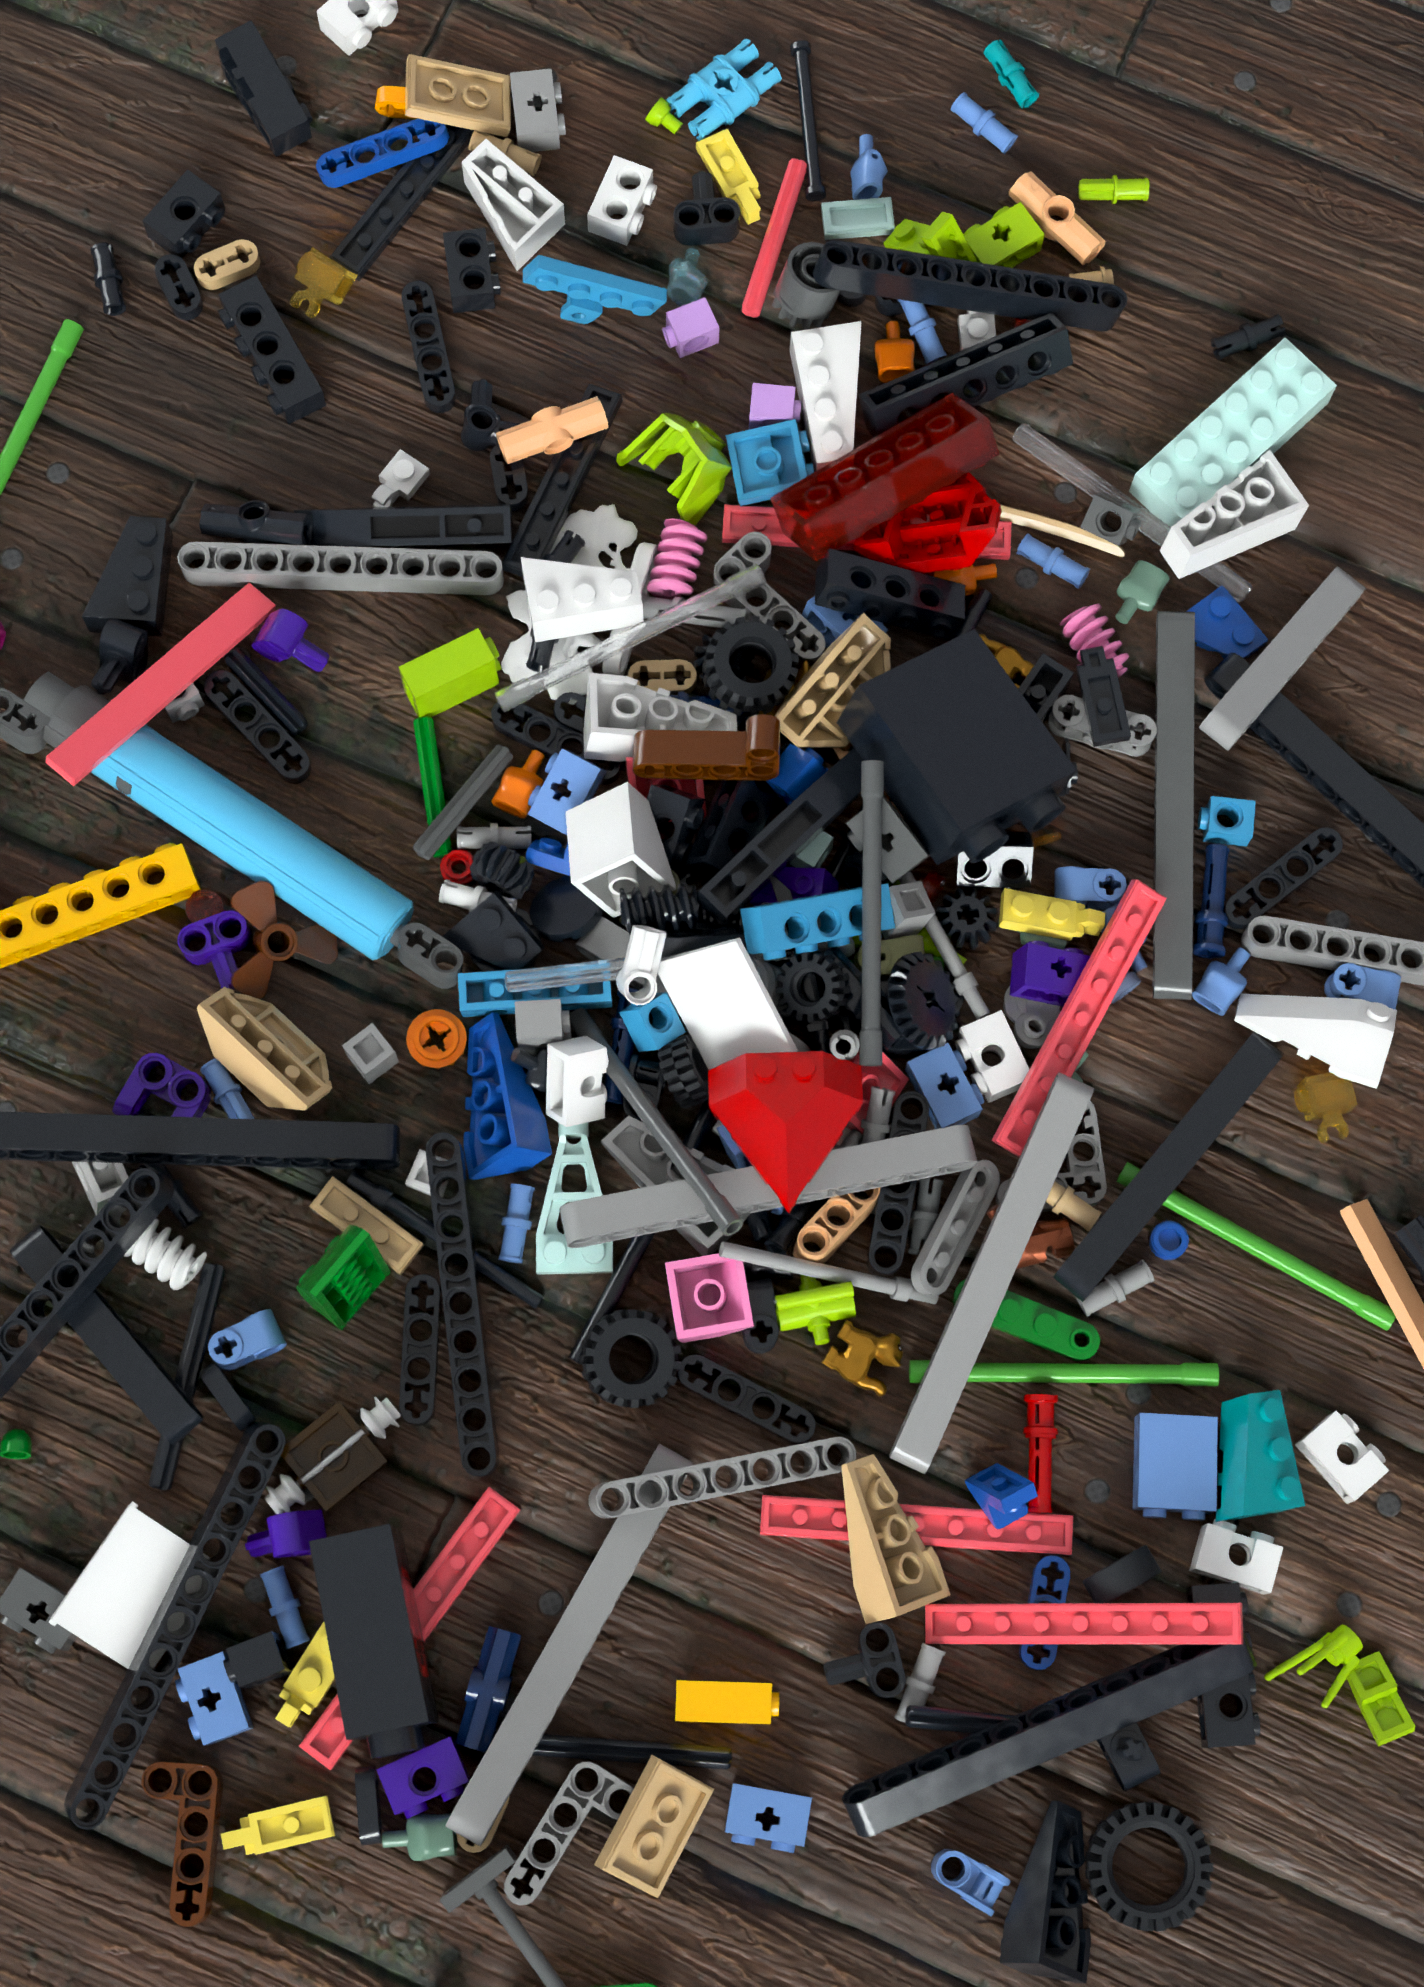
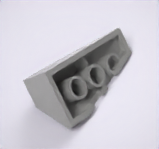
M631 1116L626 1117L601 1140L602 1145L640 1188L685 1179L646 1125ZM687 1148L706 1175L734 1170V1168L726 1164L723 1166L705 1157L704 1153L694 1148L692 1150ZM750 1214L740 1216L743 1222ZM714 1221L676 1228L702 1256L712 1255L720 1247L722 1241L726 1242L732 1236H725Z

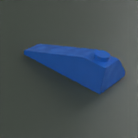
M496 1012L490 1013L469 1028L467 1073L473 1077L471 1097H466L465 1110L471 1111L470 1131L464 1132L463 1146L469 1179L472 1180L529 1170L552 1154L546 1119L531 1086L525 1082L526 1074L523 1067L512 1062L510 1059L514 1047L499 1013Z

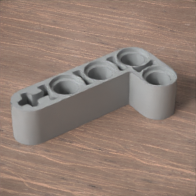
M750 532L744 535L715 564L713 575L714 591L730 607L748 608L751 617L760 616L759 623L766 624L767 619L775 623L777 621L789 623L791 628L786 630L787 635L785 638L787 641L793 639L796 645L793 652L794 654L798 653L799 662L797 668L800 669L805 660L812 667L825 651V638L817 628L760 578L770 566L772 546L769 538L763 533ZM757 549L764 555L760 558H751L746 552ZM731 573L739 579L728 583L723 581L721 576ZM752 597H759L765 603L755 607L748 604L747 600ZM802 647L807 650L805 653L802 651ZM811 647H813V648H815V652H813L812 650H809V649H810Z
M593 1762L577 1764L570 1771L504 1882V1892L507 1898L517 1905H527L533 1902L541 1893L592 1806L609 1817L618 1820L621 1813L611 1809L609 1804L610 1796L619 1789L626 1790L631 1794L634 1788ZM584 1768H591L598 1775V1785L590 1792L580 1790L576 1784L577 1773ZM562 1803L573 1805L577 1811L576 1822L570 1827L560 1826L555 1820V1810ZM539 1839H549L555 1845V1856L549 1862H541L534 1856L533 1847ZM526 1858L533 1867L545 1870L546 1872L543 1878L536 1872L529 1883V1886L534 1889L533 1893L525 1892L519 1897L515 1894L517 1886L512 1882L515 1877L522 1879L529 1870V1867L522 1866Z

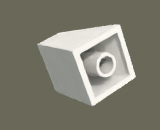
M626 782L566 811L571 883L611 917L615 918L621 915L619 888L624 889L628 898L631 897L634 887H639L643 897L646 896L648 886H654L658 896H661L664 885H669L671 891L676 890V884L649 801L630 783Z

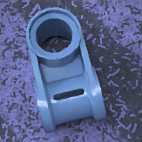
M1066 866L1057 868L1054 871V897L1082 903L1085 905V909L1106 910L1119 904L1126 891V878L1116 869ZM1105 884L1110 885L1111 891H1114L1113 895L1106 894V889L1103 888Z
M1345 963L1340 965L1326 979L1324 992L1326 997L1363 999L1372 1003H1382L1388 1008L1396 1010L1401 976L1386 970H1375L1354 963Z
M266 1309L215 1333L209 1340L208 1351L213 1361L222 1370L231 1371L257 1359L273 1355L285 1348L287 1343L273 1311ZM225 1343H229L231 1347H234L232 1349L233 1355L229 1358H226L222 1353V1345Z
M953 1849L939 1851L933 1857L931 1863V1872L939 1883L959 1894L961 1899L991 1917L995 1912L992 1907L1004 1886H1009L1011 1882L1010 1879L981 1862L978 1863L967 1855ZM949 1857H956L961 1864L960 1874L954 1879H946L942 1874V1864Z

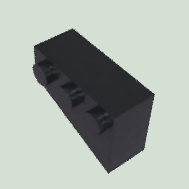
M129 517L82 615L89 632L102 633L106 622L110 618H114L146 630L148 636L162 637L173 533L167 518Z

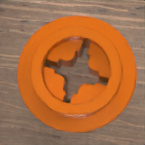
M434 1009L421 1013L412 1021L407 1031L406 1041L411 1056L423 1067L426 1066L439 1070L442 1067L453 1065L464 1054L467 1035L463 1023L457 1016L445 1010ZM429 1027H431L433 1032L436 1031L438 1035L447 1034V1037L443 1039L445 1045L444 1052L438 1049L436 1045L427 1046V1043L431 1041Z

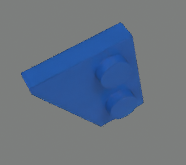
M1223 585L1186 611L1195 612V642H1197V646L1207 651H1216L1223 658L1232 652L1246 659L1268 641V638Z

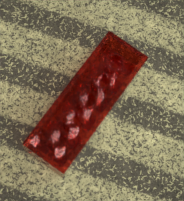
M951 393L770 499L782 532L817 561L825 556L829 548L836 550L851 540L862 537L875 526L893 519L896 514L913 504L924 501L927 496L944 486L953 484L958 478L973 469L984 466L987 461L998 456L999 451L989 418L954 393Z

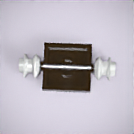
M375 1396L376 1406L371 1411L364 1408L360 1409L361 1420L365 1423V1426L362 1423L358 1425L338 1401L284 1446L281 1456L297 1476L294 1478L295 1482L291 1476L280 1474L281 1484L274 1489L266 1486L269 1494L264 1499L277 1515L282 1514L284 1511L285 1513L291 1512L290 1506L295 1502L303 1506L305 1505V1494L301 1487L304 1491L308 1488L328 1513L389 1463L369 1439L371 1436L369 1431L375 1437L385 1439V1428L390 1424L398 1428L400 1427L395 1420L401 1414L387 1397L380 1402Z

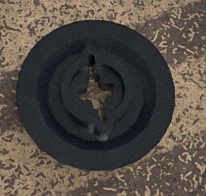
M921 951L906 954L894 964L888 981V1001L894 1022L905 1039L915 1047L932 1050L945 1046L946 1041L953 1039L952 1031L958 1028L955 1018L960 1015L959 1010L956 1008V1003L960 999L955 996L953 991L956 985L949 981L950 971L943 970L942 962L934 960L932 954H923Z

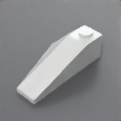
M589 673L583 728L584 759L626 761V757H633L634 735L642 730L737 731V718L734 713L697 700L689 703L670 696L671 691L662 688L654 691L637 685L638 680L628 676Z

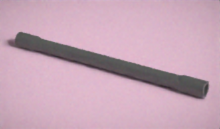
M866 760L861 762V796L863 798L862 1021L859 1034V1065L882 1066L881 879L884 762Z
M578 1008L571 1012V1028L577 1037L588 1036L607 1048L609 1062L606 1073L705 1205L707 1213L725 1236L738 1232L743 1226L741 1217L726 1197L716 1189L605 1040L602 1031L584 1008Z

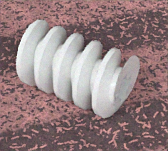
M155 1218L125 1253L124 1257L132 1255L134 1264L142 1265L145 1263L144 1268L146 1272L151 1274L157 1272L158 1280L161 1282L170 1280V1288L179 1290L198 1274L207 1254L203 1252L200 1256L194 1258L196 1245L193 1243L182 1250L181 1245L184 1237L181 1235L170 1242L168 1238L171 1228L166 1227L160 1233H157L156 1229L159 1220Z

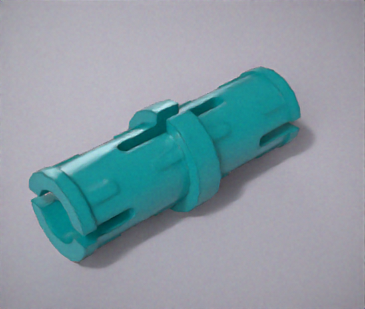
M995 40L989 44L983 54L998 73V80L1001 85L1007 86L1020 108L1023 109V107L1031 106L1039 98V93L1024 74L1025 69L1022 64L1013 59L1002 40Z

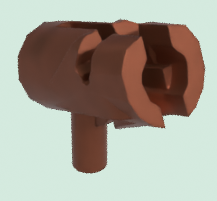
M998 1204L986 1212L991 1221L998 1208ZM1067 1219L1037 1221L1016 1269L1046 1262L1047 1256L1045 1253L1048 1246L1057 1259L1070 1256L1075 1250V1244Z

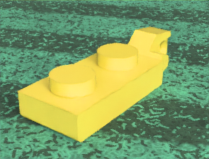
M722 130L697 141L696 150L708 172L711 173L713 181L722 197L735 200L739 205L741 215L748 225L760 220L759 211H761V208L756 201L761 198L758 182L729 130Z
M1004 888L1001 894L999 927L1003 929L1071 941L1073 937H1082L1084 934L1099 936L1105 926V912L1090 908L1085 909L1084 904L1077 903L1076 901Z
M324 1622L284 1683V1688L279 1695L286 1702L275 1719L287 1727H292L301 1711L310 1715L315 1707L318 1708L335 1681Z
M328 1795L248 1814V1817L239 1819L241 1829L221 1833L223 1850L244 1845L246 1855L253 1853L255 1855L336 1836Z

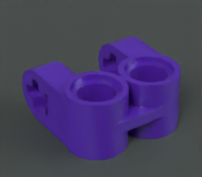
M148 1053L137 1062L119 1093L112 1112L115 1115L137 1116L151 1093L176 1106L171 1117L201 1118L210 1103L211 1089L208 1083L197 1073L186 1069L162 1054ZM164 1066L166 1071L164 1078L158 1083H151L149 1081V1073L152 1068ZM188 1084H197V1096L190 1101L182 1100V1089Z

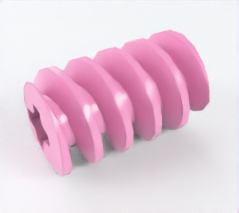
M671 518L664 521L665 528L660 535L662 541L657 546L658 554L653 561L655 567L650 572L651 581L648 582L646 588L649 593L657 598L673 600L676 596L681 597V595H691L693 593V588L685 582H695L697 575L688 569H698L700 567V561L692 556L703 554V547L696 543L706 542L707 535L687 521Z
M1099 603L1082 607L1066 616L1060 622V626H1065L1062 632L1064 636L1072 638L1069 644L1073 650H1079L1076 656L1079 662H1082L1080 650L1103 646L1106 659H1114L1117 676L1120 677L1127 671L1128 668L1123 667L1122 664L1130 656L1128 653L1119 655L1115 653L1122 646V642L1120 640L1109 642V639L1115 633L1114 628L1106 630L1101 628L1109 620L1108 617L1096 618L1094 616L1102 608Z

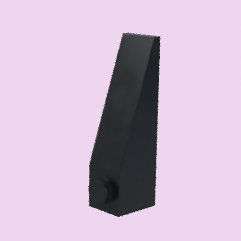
M1051 1801L1004 1922L1003 1938L1000 1944V1963L1025 1974L1087 1984L1091 1935L1090 1928H1083L1082 1904L1088 1903L1087 1889L1081 1890L1079 1867L1085 1862L1082 1816L1080 1811L1060 1801Z

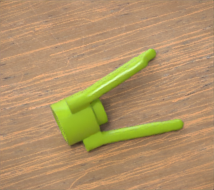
M1342 1624L1332 1633L1327 1632L1319 1641L1264 1675V1679L1270 1681L1310 1656L1312 1657L1297 1669L1298 1675L1305 1674L1325 1658L1334 1666L1343 1664L1341 1671L1321 1702L1323 1708H1328L1350 1672L1360 1663L1356 1654L1363 1649V1644L1356 1633Z

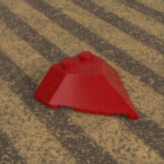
M947 449L939 456V464L931 468L930 471L925 469L887 500L885 502L887 506L885 511L878 517L869 516L860 524L854 548L856 552L871 560L923 574L943 570H960L971 567L997 532L1002 509L995 499L992 500L987 495L985 488L962 464L959 465L955 461L954 455Z
M824 1051L745 1053L708 1070L710 1111L717 1120L719 1119L731 1134L732 1140L763 1181L769 1184L789 1214L797 1203L798 1196L807 1183L811 1182L842 1136V1131L863 1105L862 1066L845 1059H838Z

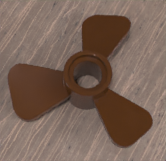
M257 881L234 892L231 896L230 903L234 910L239 912L257 929L253 938L257 953L231 976V985L240 993L262 999L268 988L274 960H286L295 952L325 964H331L337 959V936L319 924L294 931L286 924L277 923L274 889L270 883ZM279 931L283 936L284 942L278 951L273 952L268 947V937L271 933Z

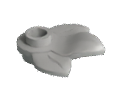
M1010 986L1004 995V1013L1014 1023L1016 1041L1027 1049L1042 1047L1061 1012L1059 1011L1060 1006L1010 996ZM1029 1026L1034 1027L1038 1032L1031 1031Z

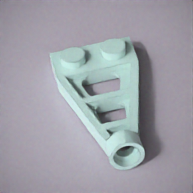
M558 1122L559 1143L536 1232V1273H613V1241L580 1248H569L566 1243L565 1234L560 1233L557 1229L559 1209L565 1203L602 1196L587 1138L589 1137V1122L565 1127ZM567 1139H581L577 1144H570ZM582 1165L585 1169L587 1189L584 1192H563L561 1184L565 1166Z

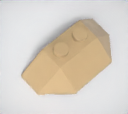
M864 613L824 651L782 701L775 714V717L780 721V732L798 748L846 747L850 741L836 722L858 685L891 670L889 653L891 638Z
M223 987L198 1005L197 1011L213 1056L267 1107L305 1111L330 1093L332 1085L331 1081H329V1070L325 1053L272 1003L249 995L234 993V990Z

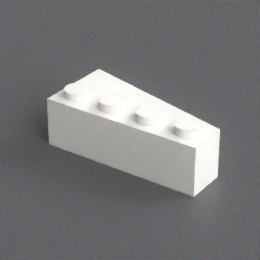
M861 321L791 332L790 356L798 396L801 401L804 427L810 444L811 462L813 463L817 480L851 474Z
M1269 450L1253 466H1248L1234 481L1228 485L1225 484L1216 491L1215 495L1206 503H1201L1173 525L1160 552L1178 579L1295 530L1309 504L1271 450Z

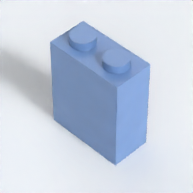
M1139 1413L1134 1417L1132 1510H1142L1143 1517L1166 1518L1167 1512L1182 1513L1183 1520L1203 1521L1205 1520V1514L1216 1512L1218 1417Z

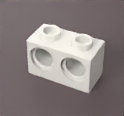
M614 155L587 214L588 232L627 246L632 234L638 235L644 220L642 211L645 205L650 206L656 195L657 185L653 184V169ZM632 184L636 185L637 188L628 190L624 186ZM613 214H621L625 217L621 219H612L610 216Z

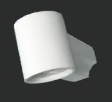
M643 925L632 926L623 968L616 977L618 990L632 1004L645 1005L650 1003L657 993L656 976L667 934L665 931ZM636 977H644L645 984L643 988L637 992H629L630 982Z

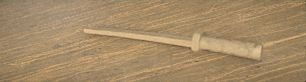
M1000 505L1002 509L1001 521L1012 522L1013 524L1057 535L1119 557L1125 556V550L1121 546H1117L1078 526Z

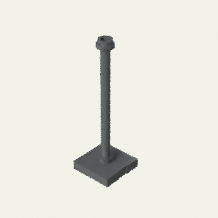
M508 1844L442 1894L440 1902L448 1913L452 1912L474 1894L478 1900L483 1898L545 1986L567 1987L496 1889L499 1884L494 1878L514 1864L517 1858Z

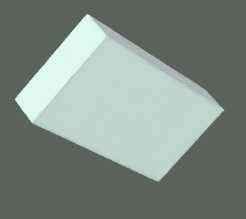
M891 197L821 203L825 240L891 235L895 229Z

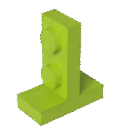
M941 212L931 225L904 218L883 243L885 248L977 262L954 216L946 212Z

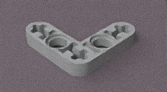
M1090 1101L1085 1111L1088 1116L1082 1120L1083 1132L1090 1129L1091 1134L1081 1133L1074 1136L1066 1154L1068 1172L1058 1173L1055 1181L1066 1188L1068 1186L1066 1181L1071 1180V1187L1079 1188L1083 1186L1085 1179L1090 1180V1184L1098 1186L1099 1189L1093 1193L1092 1198H1087L1086 1192H1074V1194L1089 1205L1095 1206L1103 1199L1107 1184L1097 1113L1094 1104ZM1078 1142L1090 1144L1094 1151L1093 1158L1086 1162L1078 1160L1073 1154L1074 1145ZM1010 1179L1004 1181L996 1193V1203L998 1205ZM1045 1202L1041 1212L1051 1211L1053 1207Z

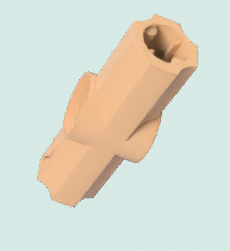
M1031 171L1025 172L1019 177L1009 190L1008 196L1017 204L1021 202L1032 218L1039 224V227L1045 234L1044 237L1049 240L1058 241L1082 265L1089 264L1104 247L1106 241L1075 213L1074 204L1065 196L1056 195ZM1050 216H1060L1061 218H1063V220L1056 221L1052 219Z
M596 396L563 409L557 406L544 408L535 413L530 421L497 432L496 437L502 455L508 465L543 451L548 455L560 453L569 448L574 440L609 427L604 408Z

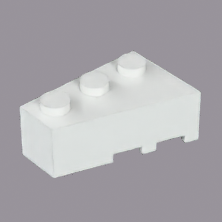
M521 557L523 579L535 642L644 624L643 603L636 571Z

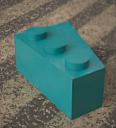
M1280 1390L1251 1393L1222 1402L1219 1450L1224 1451L1223 1472L1218 1474L1217 1486L1222 1487L1221 1509L1216 1510L1215 1522L1273 1514L1305 1506Z

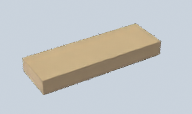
M333 1176L309 1205L313 1211L341 1232L349 1225H355L367 1231L387 1266L400 1276L424 1246L422 1242Z

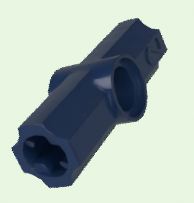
M489 1626L483 1648L481 1649L478 1666L474 1667L465 1695L467 1704L456 1744L483 1752L487 1751L494 1738L499 1714L504 1711L513 1680L511 1672L522 1635Z

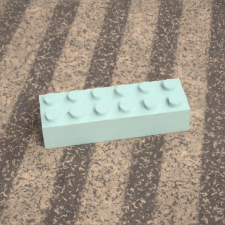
M1284 338L1134 475L1129 492L1170 530L1173 525L1201 503H1206L1211 499L1216 491L1225 484L1228 485L1234 481L1244 469L1258 462L1267 451L1271 450L1274 454L1329 403L1337 385L1287 338Z

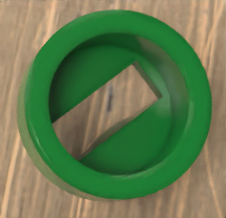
M15 1428L3 1435L0 1443L1 1457L7 1459H27L31 1457L32 1441L24 1430Z

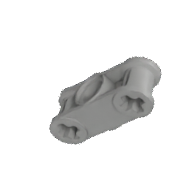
M1074 695L1060 696L1055 701L1049 716L1048 724L1050 730L1059 737L1083 742L1093 747L1083 698ZM1125 710L1131 733L1130 740L1097 746L1095 748L1108 749L1129 756L1139 757L1149 751L1152 741L1157 734V727L1149 716ZM1063 712L1070 713V721L1063 719ZM1134 731H1138L1141 733V740H1137L1134 738Z

